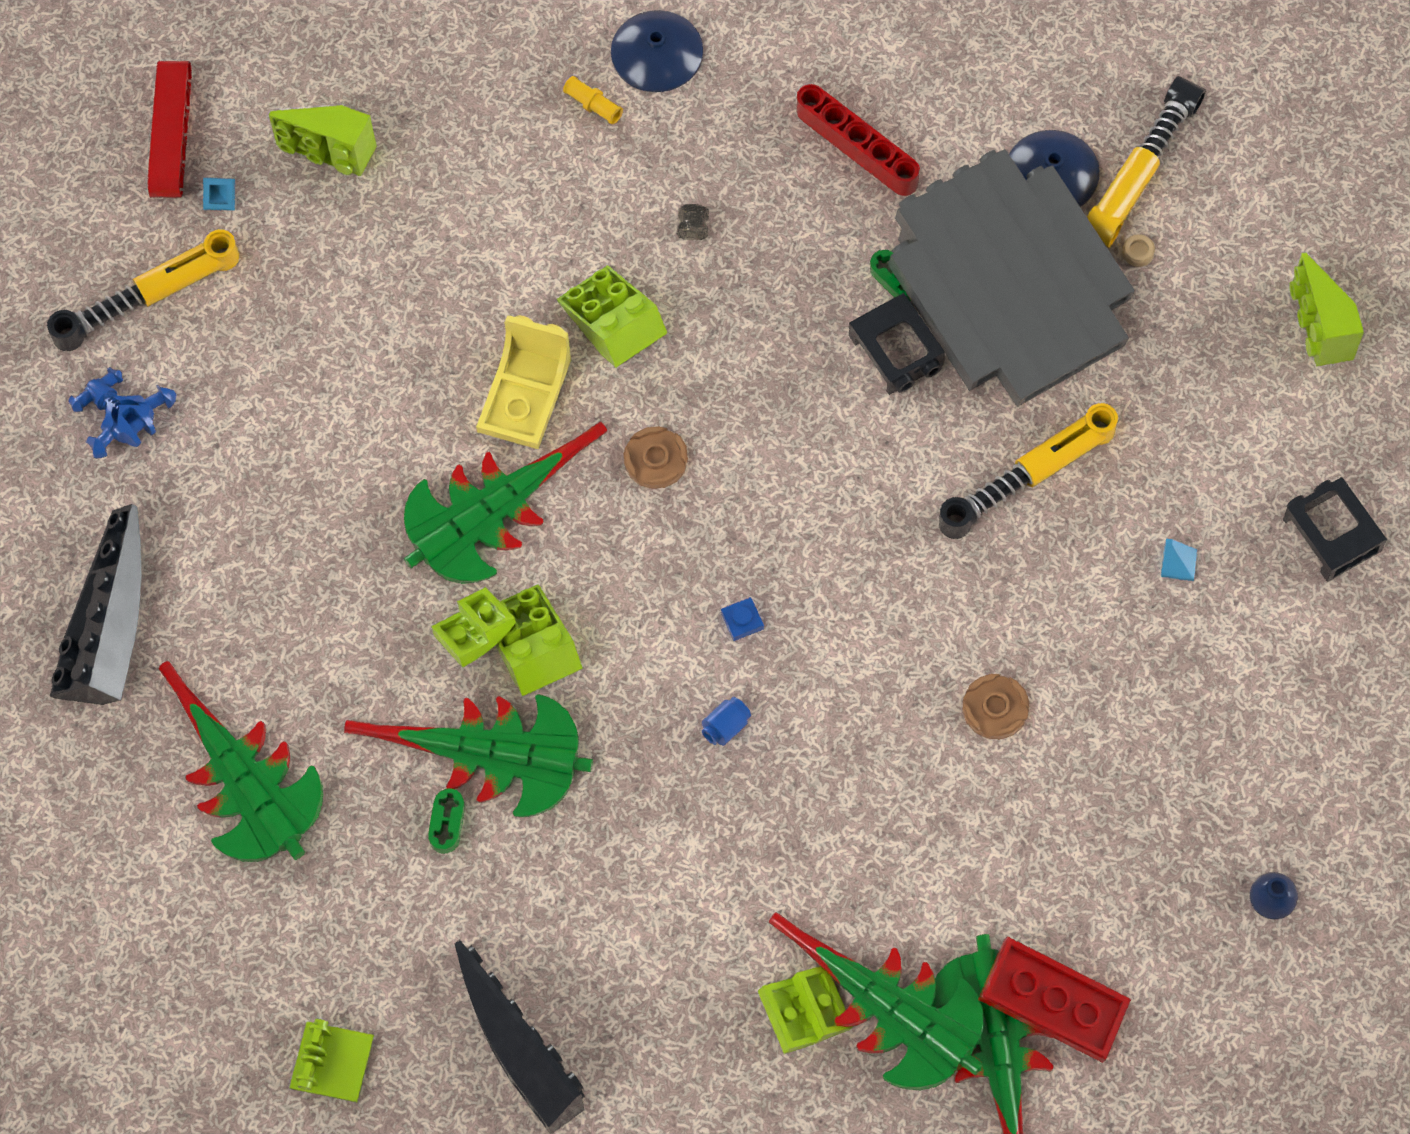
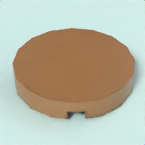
M660 426L646 427L636 432L630 438L623 452L625 469L630 478L640 486L651 489L666 488L676 483L685 473L688 464L687 446L681 436Z
M989 674L979 677L969 685L963 697L962 712L966 723L975 733L987 739L1000 740L1013 736L1022 729L1028 718L1029 699L1026 690L1017 680L1011 677L1000 676L1001 674Z

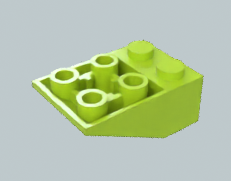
M343 105L276 110L269 113L276 145L282 151L288 154H294L295 152L302 154L308 160L318 165L323 163L329 164L345 175L353 173L362 176L377 147L370 115Z
M1301 253L1298 266L1294 267V279L1290 281L1289 288L1292 299L1298 300L1300 307L1297 312L1300 328H1306L1308 336L1305 340L1307 354L1309 357H1314L1316 367L1354 360L1364 334L1356 303L1307 253Z
M608 265L557 298L558 303L598 352L615 368L668 333L656 304Z
M539 584L500 601L515 617L516 623L506 636L496 644V647L522 697L583 669L572 637Z

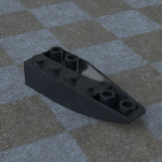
M134 504L112 510L108 519L106 529L64 639L59 646L60 656L51 680L52 689L50 697L54 699L105 705L120 701L122 698L136 638L141 594V538L138 508Z
M458 940L454 944L464 983L477 1020L490 1048L511 1083L549 1134H553L585 1110L582 1100L585 1098L582 1091L584 1088L572 1071L568 1074L564 1072L565 1069L561 1064L563 1060L551 1044L545 1047L544 1041L533 1026H529L523 1019V1013L512 998L508 1000L501 991L503 986L493 972L487 974L480 965L483 960L472 945L466 947L461 940Z

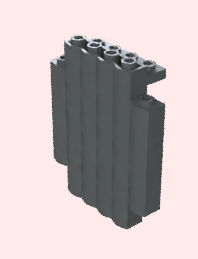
M1006 149L999 152L991 150L979 159V164L972 167L964 165L953 173L952 176L954 178L945 182L941 179L937 180L926 188L927 193L918 197L915 194L910 195L899 203L900 208L897 210L895 219L901 227L898 238L900 244L892 250L893 254L888 265L945 351L946 356L968 390L971 391L997 376L1010 398L1019 407L1126 345L1129 337L1112 310L1129 301L1135 290L1053 165L1045 169L1042 166L1033 169L1026 175L1027 180H1025Z

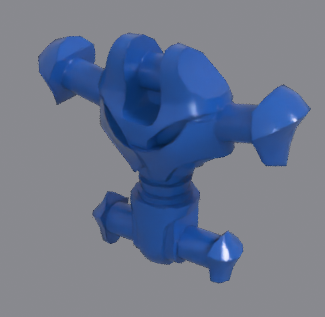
M109 367L107 368L108 374L101 379L90 380L86 384L84 392L76 398L70 396L68 401L74 412H82L83 408L91 402L95 403L99 410H105V418L101 425L103 432L97 438L88 436L86 443L90 445L93 451L94 458L98 459L107 456L106 447L113 439L133 447H138L141 444L137 435L139 431L144 429L150 435L155 434L153 409L164 403L168 409L171 408L176 402V392L172 389L156 385L158 392L146 399L141 395L117 396V391L111 387L117 382L121 383L123 381L122 372Z

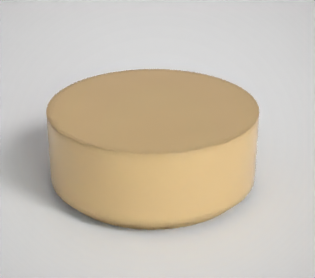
M1133 235L1124 242L1122 255L1128 264L1135 267H1143L1152 261L1155 246L1153 241L1147 236Z

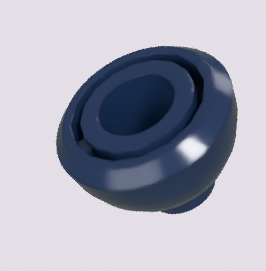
M1265 873L1259 876L1251 886L1250 902L1255 911L1265 918H1285L1294 911L1297 905V888L1294 882L1282 873Z

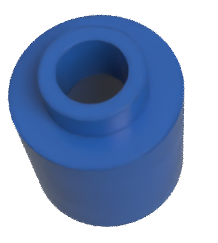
M737 697L724 700L702 720L701 723L704 728L702 734L711 744L716 745L718 743L725 746L748 724L747 720L751 717V712Z

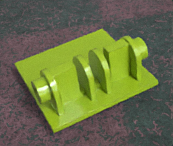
M315 1019L314 1023L307 1021L289 1089L357 1103L374 1035L328 1026L329 1022L322 1019Z

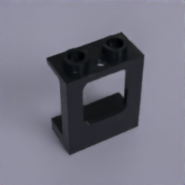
M904 293L849 322L848 336L855 346L860 343L887 383L886 392L888 395L896 391L899 393L907 391L914 385L916 380L923 376L929 378L936 375L944 365L945 351ZM901 323H907L911 326L928 353L910 365L897 369L885 354L876 338Z
M1343 477L1333 482L1331 480L1322 482L1314 489V493L1305 498L1303 495L1297 496L1286 506L1287 509L1283 521L1287 523L1292 520L1323 564L1320 573L1327 582L1380 553L1387 541V538ZM1338 495L1357 521L1358 526L1340 537L1328 541L1323 537L1306 512Z

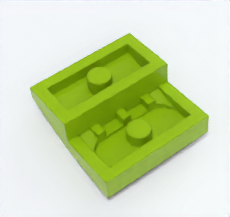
M486 587L457 601L460 612L431 626L434 637L462 668L491 650L516 623L515 617Z
M821 966L797 972L790 979L764 985L758 990V994L784 1054L814 1045L853 1028V1026L842 1027L835 1025V1018L846 1009L831 975Z

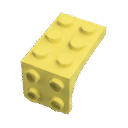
M521 315L516 317L507 316L504 322L506 334L501 361L476 428L478 433L539 449L571 362L568 333L554 324H538L530 318Z

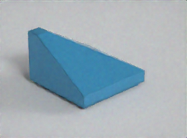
M203 178V210L235 211V179Z
M1166 538L1161 577L1194 581L1197 549Z

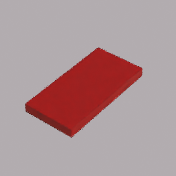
M1008 936L1001 945L978 999L1102 1063L1108 1057L1131 1001L1130 998Z

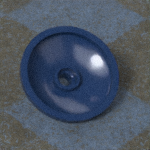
M647 11L631 17L619 27L611 44V59L618 75L634 88L647 92H666L684 85L697 73L703 58V43L697 29L686 18L669 11ZM661 39L659 42H653L652 40Z
M1059 130L1038 131L1021 139L1009 153L1025 180H1027L1026 175L1039 166L1045 169L1053 165L1080 207L1096 191L1100 175L1096 155L1086 142L1071 133ZM1049 160H1057L1059 163L1052 164Z

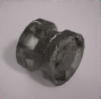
M698 204L681 206L678 209V219L681 221L677 226L679 238L684 240L705 239L708 236V227L705 223L709 219V210Z

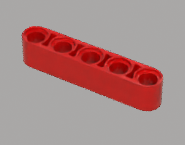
M190 61L157 62L147 181L150 198H181L183 196V191H180V188L184 187L185 163H182V161L186 160L187 136H184V134H188L189 109H186V107L190 106L191 82H188L192 80Z
M807 84L799 89L797 92L796 112L805 124L896 194L908 196L917 190L920 167L915 159L821 87L815 84ZM811 102L815 103L816 105L808 106L806 105V103ZM835 120L839 123L831 124L829 123V121ZM858 138V139H862L863 141H862V142H854V141H852V140ZM876 157H885V158H887V159H886V160H877V159H875V158H876ZM900 175H908V176H910L911 178L903 179V178H901V177H899V176H900Z

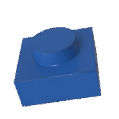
M751 597L721 609V615L733 641L764 630V624Z

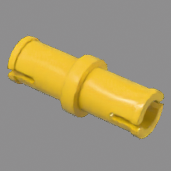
M571 76L566 81L563 92L583 104V108L589 113L595 112L610 124L617 123L621 118L623 108L604 97L601 90L598 88L592 89L574 76Z

